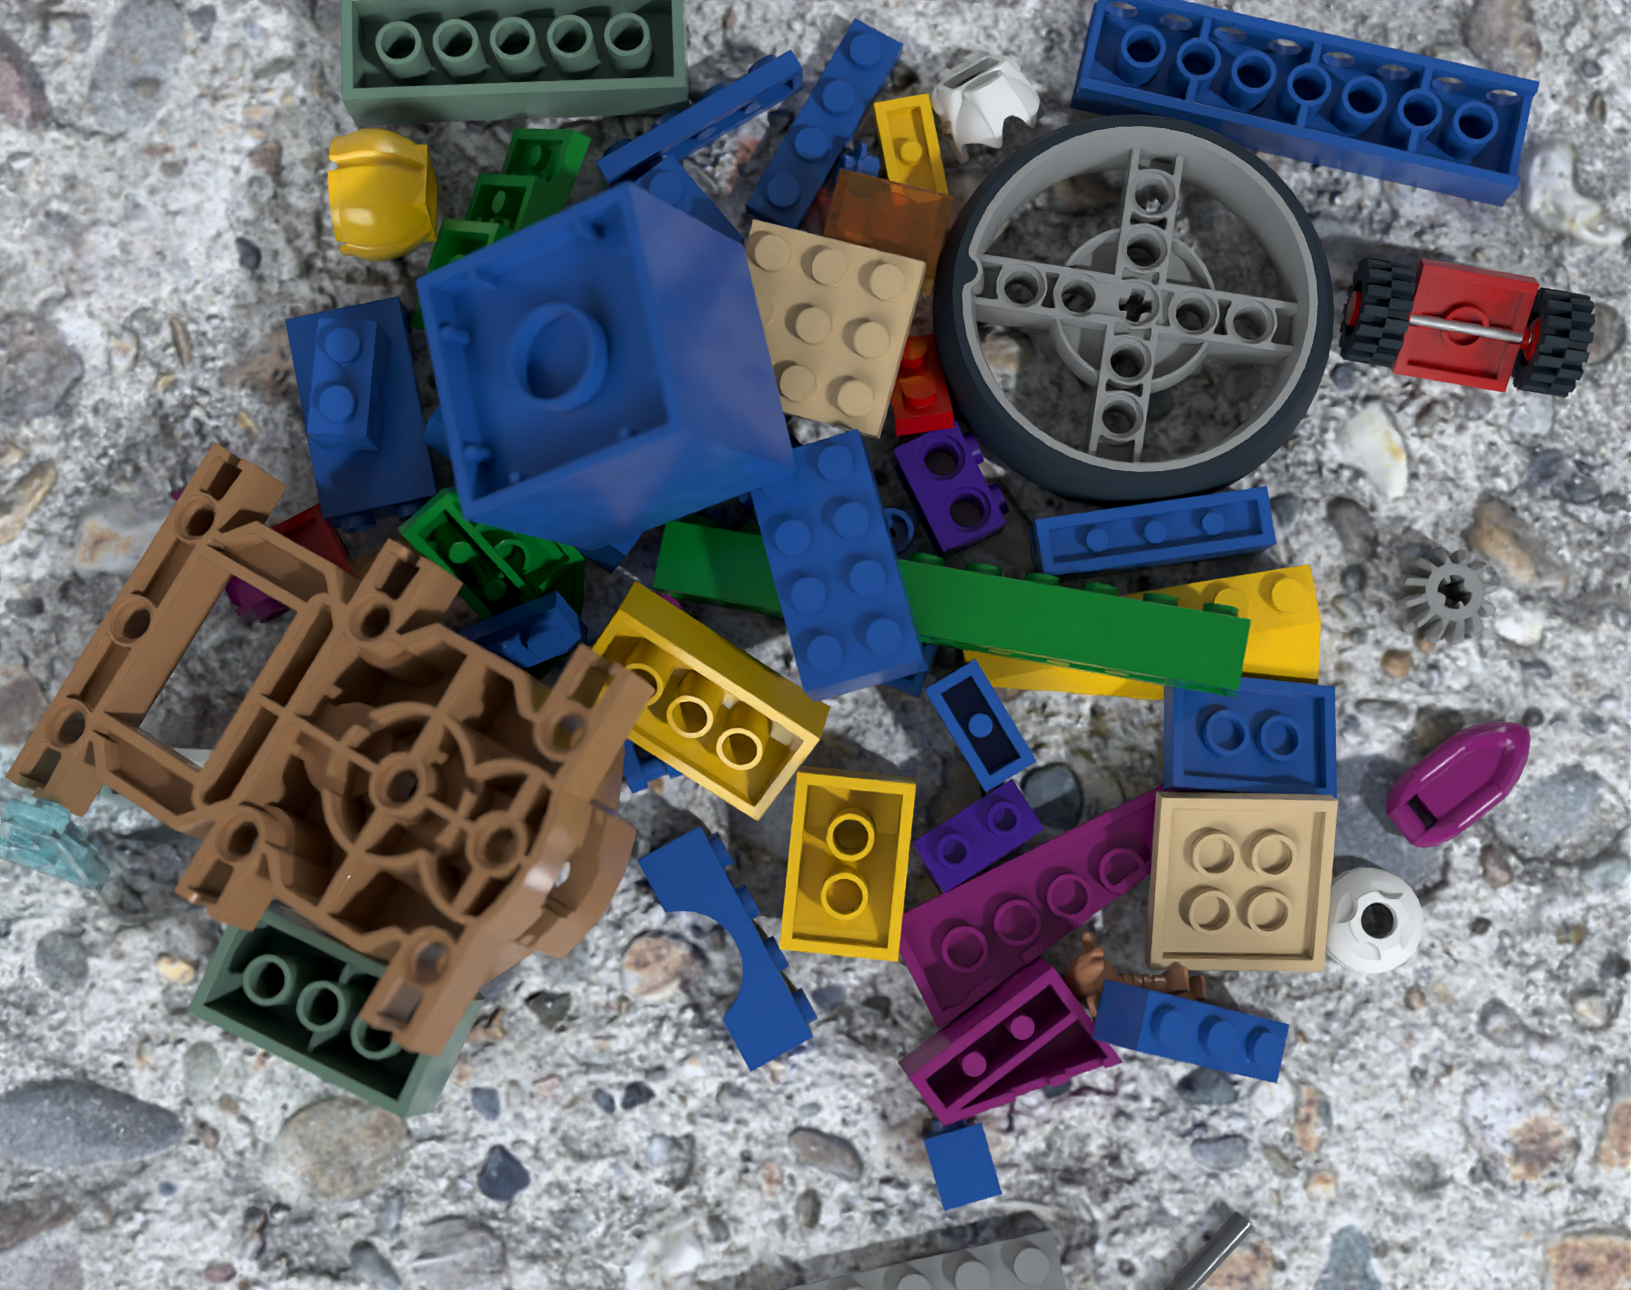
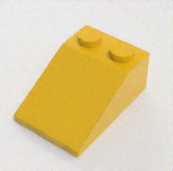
M800 765L796 776L779 949L898 962L916 791L915 777Z

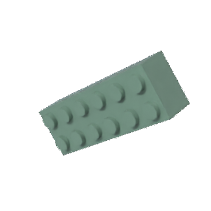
M340 0L342 101L356 125L665 114L673 110H679L681 113L690 108L685 0Z

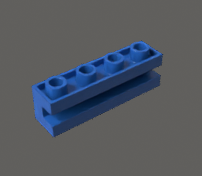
M1267 486L1035 519L1033 526H1030L1028 529L1034 573L1051 575L1061 579V582L1261 554L1277 544Z

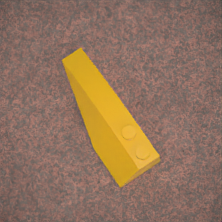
M1310 564L1119 596L1143 600L1144 593H1159L1178 598V607L1202 611L1204 603H1218L1238 608V617L1251 619L1241 677L1318 685L1321 619ZM962 650L964 664L971 659H976L993 688L1039 692H1067L1088 696L1104 695L1149 701L1164 700L1163 685Z

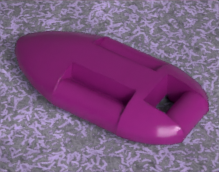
M1494 721L1477 724L1452 734L1397 779L1387 796L1385 804L1386 816L1390 818L1409 844L1421 848L1435 847L1457 837L1510 794L1520 779L1528 761L1531 741L1529 729L1515 722ZM1412 797L1432 821L1427 827L1407 803Z

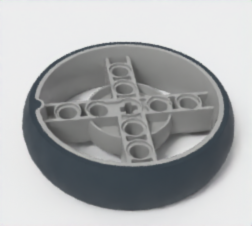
M1144 114L1111 115L1066 125L1034 139L1011 154L979 184L959 212L940 254L932 300L933 333L937 356L950 393L971 429L992 453L1025 479L1051 493L1080 503L1104 508H1118L1213 494L1250 474L1274 455L1292 435L1306 415L1323 377L1333 338V286L1328 261L1321 241L1306 210L1287 184L1258 156L1236 141L1214 130L1188 121ZM1106 170H1124L1116 228L1100 233L1072 251L1061 266L987 255L995 236L1004 223L1022 205L1038 193L1063 180L1079 175ZM1181 181L1206 192L1224 204L1253 233L1264 249L1275 271L1283 301L1215 290L1212 278L1199 256L1188 245L1173 236ZM1140 194L1151 195L1158 200L1161 209L1157 211L1144 210L1137 204L1135 196ZM1131 248L1146 250L1151 255L1153 264L1150 266L1134 264L1129 259L1127 250ZM1020 284L1031 291L1033 300L1026 304L1012 302L1007 297L1004 289L1010 285ZM1068 293L1082 295L1089 304V310L1083 313L1069 311L1064 306L1061 297ZM1127 303L1137 306L1136 314H1141L1137 322L1126 319L1127 311L1122 310ZM1179 311L1194 313L1201 322V329L1197 331L1184 329L1178 323L1176 313ZM1244 319L1252 323L1257 330L1258 338L1247 340L1240 337L1233 327V321ZM976 321L1050 332L1054 346L1065 365L1079 379L1092 386L1083 452L1055 440L1040 430L1008 399L994 378L986 361L979 340ZM1116 356H1124L1131 359L1137 367L1138 375L1129 378L1119 376L1113 371L1110 359ZM1204 357L1278 368L1271 387L1258 407L1228 436L1210 447L1183 457L1157 462H1140L1151 393L1165 390L1185 379L1199 366ZM1108 411L1122 413L1129 422L1130 431L1124 434H1116L1109 431L1102 421V414Z

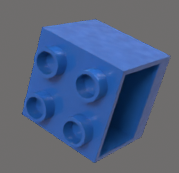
M629 181L416 279L464 519L594 551L798 473L744 245Z

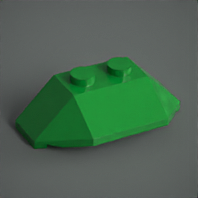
M457 487L443 488L397 529L422 557L435 563L463 583L457 594L482 620L555 591H558L581 619L585 558L574 546L464 519ZM572 651L528 668L541 680Z

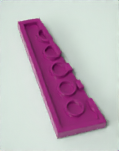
M1163 783L946 893L904 912L899 951L936 1027L940 1028L999 986L1009 976L1024 965L1032 962L1054 943L1072 930L1077 929L1099 910L1145 879L1151 873L1156 792L1184 791L1164 790Z

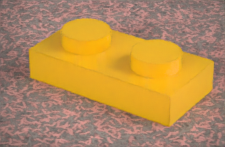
M929 93L873 103V115L893 217L948 207L950 198Z

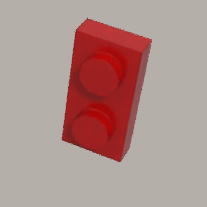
M934 334L907 337L890 399L896 436L954 428L953 409L945 375L942 372L937 356Z

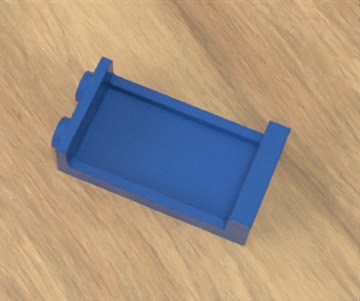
M398 296L285 319L322 519L334 528H341L342 533L345 534L370 531L377 527L376 520L398 516L400 522H406L441 491L437 482L431 447L421 441L426 428V420L409 334H413V330L409 326L411 321L409 312ZM318 317L377 320L391 338L381 452L323 449L307 434Z

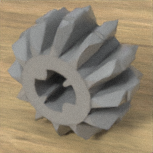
M1442 547L1429 551L1428 560L1421 556L1412 559L1408 563L1412 575H1403L1396 582V585L1402 591L1408 593L1409 596L1396 601L1394 608L1401 611L1411 609L1414 615L1407 620L1405 629L1413 631L1425 625L1424 639L1425 642L1430 644L1439 641L1442 635L1449 645H1456L1463 642L1465 633L1471 636L1480 634L1484 630L1480 617H1490L1495 614L1497 609L1491 602L1484 599V596L1497 591L1498 584L1490 581L1482 583L1479 578L1487 569V563L1480 561L1471 567H1467V550L1458 549L1449 557ZM1442 586L1448 587L1446 596L1454 600V604L1448 607L1444 605L1446 596L1437 592Z

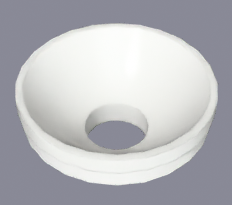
M1373 867L1354 868L1344 871L1331 880L1325 952L1332 960L1351 971L1375 974L1396 968L1415 952L1422 936L1424 926L1423 912L1417 896L1408 884L1386 870ZM1375 902L1385 905L1393 916L1391 931L1385 937L1379 939L1369 936L1361 925V916L1364 909Z

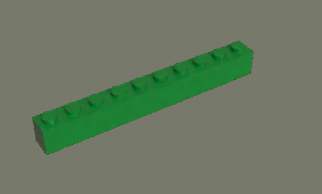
M686 515L684 522L670 521L665 524L652 586L657 592L672 596L677 600L784 618L761 530L758 525L742 524L740 532L719 529V522L717 520L699 515ZM911 553L909 561L898 559L922 643L1236 698L1239 691L1251 619L1238 617V608L1218 603H1204L1202 611L1178 607V598L1159 593H1144L1143 600L1119 597L1120 589L1100 583H1085L1083 590L1060 587L1061 579L1041 573H1026L1025 580L1001 577L1003 571L1001 568L982 563H968L967 571L944 567V559L923 553Z

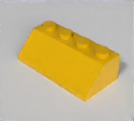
M636 580L590 648L613 664L615 662L632 671L655 688L627 738L757 822L821 739L831 708L822 701H812L802 688ZM608 677L594 707L614 680L612 677Z

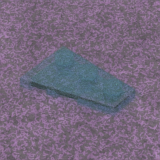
M12 798L0 820V859L101 893L110 871L97 855L99 850L85 839L84 835L86 832L75 825L70 818L72 815L71 811L55 802L42 798H37L34 805Z

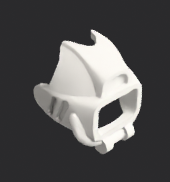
M972 52L964 57V62L950 70L945 68L937 73L940 82L932 91L931 107L940 116L946 141L960 164L969 160L966 144L982 143L993 148H1000L1003 144V123L1008 116H1015L1030 128H1035L1036 119L1039 120L1045 116L1043 105L1036 91L1020 72L1021 66L1011 57L992 54L979 58ZM983 72L977 77L955 88L959 83H961L966 78L976 73Z

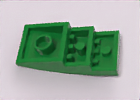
M515 128L501 173H479L465 219L443 218L426 274L562 212L573 189L591 138L573 129ZM418 296L409 326L417 330L426 331L420 298Z

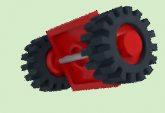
M1364 257L1358 263V269H1355L1353 274V284L1349 285L1348 301L1347 304L1344 303V320L1340 326L1342 335L1339 339V347L1341 348L1340 357L1343 360L1390 367L1394 374L1504 393L1506 392L1510 376L1514 377L1513 385L1517 387V390L1564 398L1568 396L1569 392L1572 393L1574 391L1576 380L1580 381L1584 373L1582 364L1583 362L1587 363L1590 355L1587 352L1588 344L1593 342L1594 332H1590V328L1595 324V314H1591L1594 309V302L1590 301L1591 297L1589 295L1540 287L1538 290L1539 283L1535 277L1420 258L1416 276L1415 271L1412 270L1413 266L1409 264Z

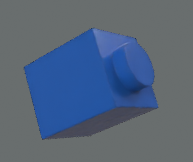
M978 1117L968 1120L964 1118L947 1125H943L938 1118L931 1120L933 1130L923 1132L921 1136L944 1211L1001 1195L1002 1191L983 1125Z

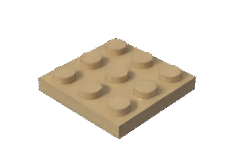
M753 219L745 253L783 413L788 416L846 431L858 429L861 435L880 439L927 269L926 263Z
M1156 792L1145 963L1150 970H1169L1176 967H1186L1188 970L1324 972L1338 800L1332 795Z

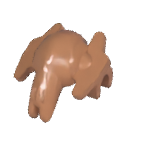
M1091 932L1083 933L1084 953L1078 954L1070 962L1063 980L1080 1003L1085 1004L1086 1008L1090 1010L1094 1023L1105 979L1197 1002L1207 999L1205 976L1198 975L1188 978V968L1186 967L1172 968L1163 972V974H1153L1152 976H1149V974H1141L1140 976L1139 974L1129 975L1128 973L1117 975L1112 965L1104 958L1103 948L1099 947L1098 939Z

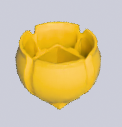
M381 128L359 129L344 136H334L329 148V160L337 163L338 167L336 170H328V193L336 242H346L340 246L341 254L344 256H354L370 262L390 261L405 256L423 242L437 241L438 180L428 145H416L412 140L397 132Z

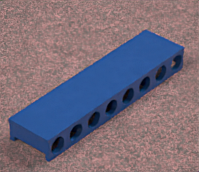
M1098 0L1093 5L1069 108L1103 116L1144 114L1184 120L1214 130L1236 141L1246 149L1503 207L1505 201L1519 186L1520 177H1517L1520 157L1532 99L1538 92L1540 82L1185 0ZM1122 2L1132 5L1136 9L1119 8L1110 3ZM1164 15H1179L1190 21H1176ZM1231 27L1239 29L1244 33H1228L1218 28ZM1273 40H1289L1297 43L1298 46H1285L1275 43ZM1340 52L1354 58H1338L1327 53ZM1383 65H1398V66H1402V67H1404V68H1406V69H1408V70H1406V71H1395V70H1390V69L1384 68V67H1382V66H1383ZM1436 78H1455L1462 81V83H1447ZM1507 90L1514 92L1518 95H1499L1491 91Z

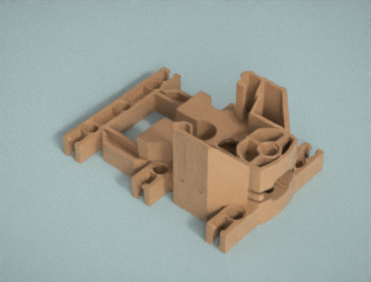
M213 443L5 778L18 786L34 791L32 796L45 805L80 817H84L100 789L106 784L172 829L204 840L175 887V893L193 904L208 906L205 913L216 921L252 932L275 896L355 950L391 961L359 1017L371 1026L394 1031L391 1039L405 1049L439 1057L482 984L492 981L536 951L550 957L563 958L586 936L611 902L629 862L636 835L635 827L623 815L618 813L625 757L624 742L651 698L655 688L632 671L615 662L613 664L597 652L580 643L554 689L551 690L524 671L439 624L463 583L435 563L422 556L419 558L406 547L388 538L361 582L336 565L264 525L287 486L244 458L240 459L224 447ZM235 575L297 611V614L206 763L201 767L139 728L231 577ZM608 677H612L614 680L594 707ZM257 838V842H256V844H255V847L252 849V845H253V843H254V840ZM569 862V875L563 884L557 886L556 880L565 863ZM423 996L409 1024L405 1020L407 1019L411 1011L414 1009L420 998Z

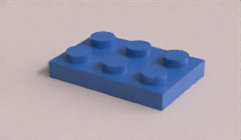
M1241 677L1236 698L1164 686V790L1210 793L1332 795L1337 799L1335 686Z

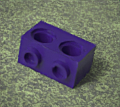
M956 420L953 421L954 428L930 431L894 448L891 456V463L914 510L919 515L920 522L937 557L944 560L1000 534L1006 524L1003 515L1009 513L1007 502L999 486L995 482L987 485L978 467L979 464L984 462L976 439L970 431L962 434ZM943 452L954 460L956 469L948 475L938 476L927 469L924 459L931 453ZM959 502L971 503L978 509L981 521L972 527L959 526L951 518L950 508Z
M1011 779L911 843L910 847L940 894H943L1044 830V827L1013 779Z

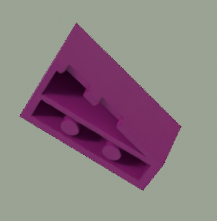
M1038 956L898 1063L941 1123L947 1125L1016 1100L1015 1097L1048 1085L1055 1087L1069 1082V1078L1102 1066L1106 1069L1121 1064L1123 1061L1110 1044L1092 1039L1095 1023L1053 966Z

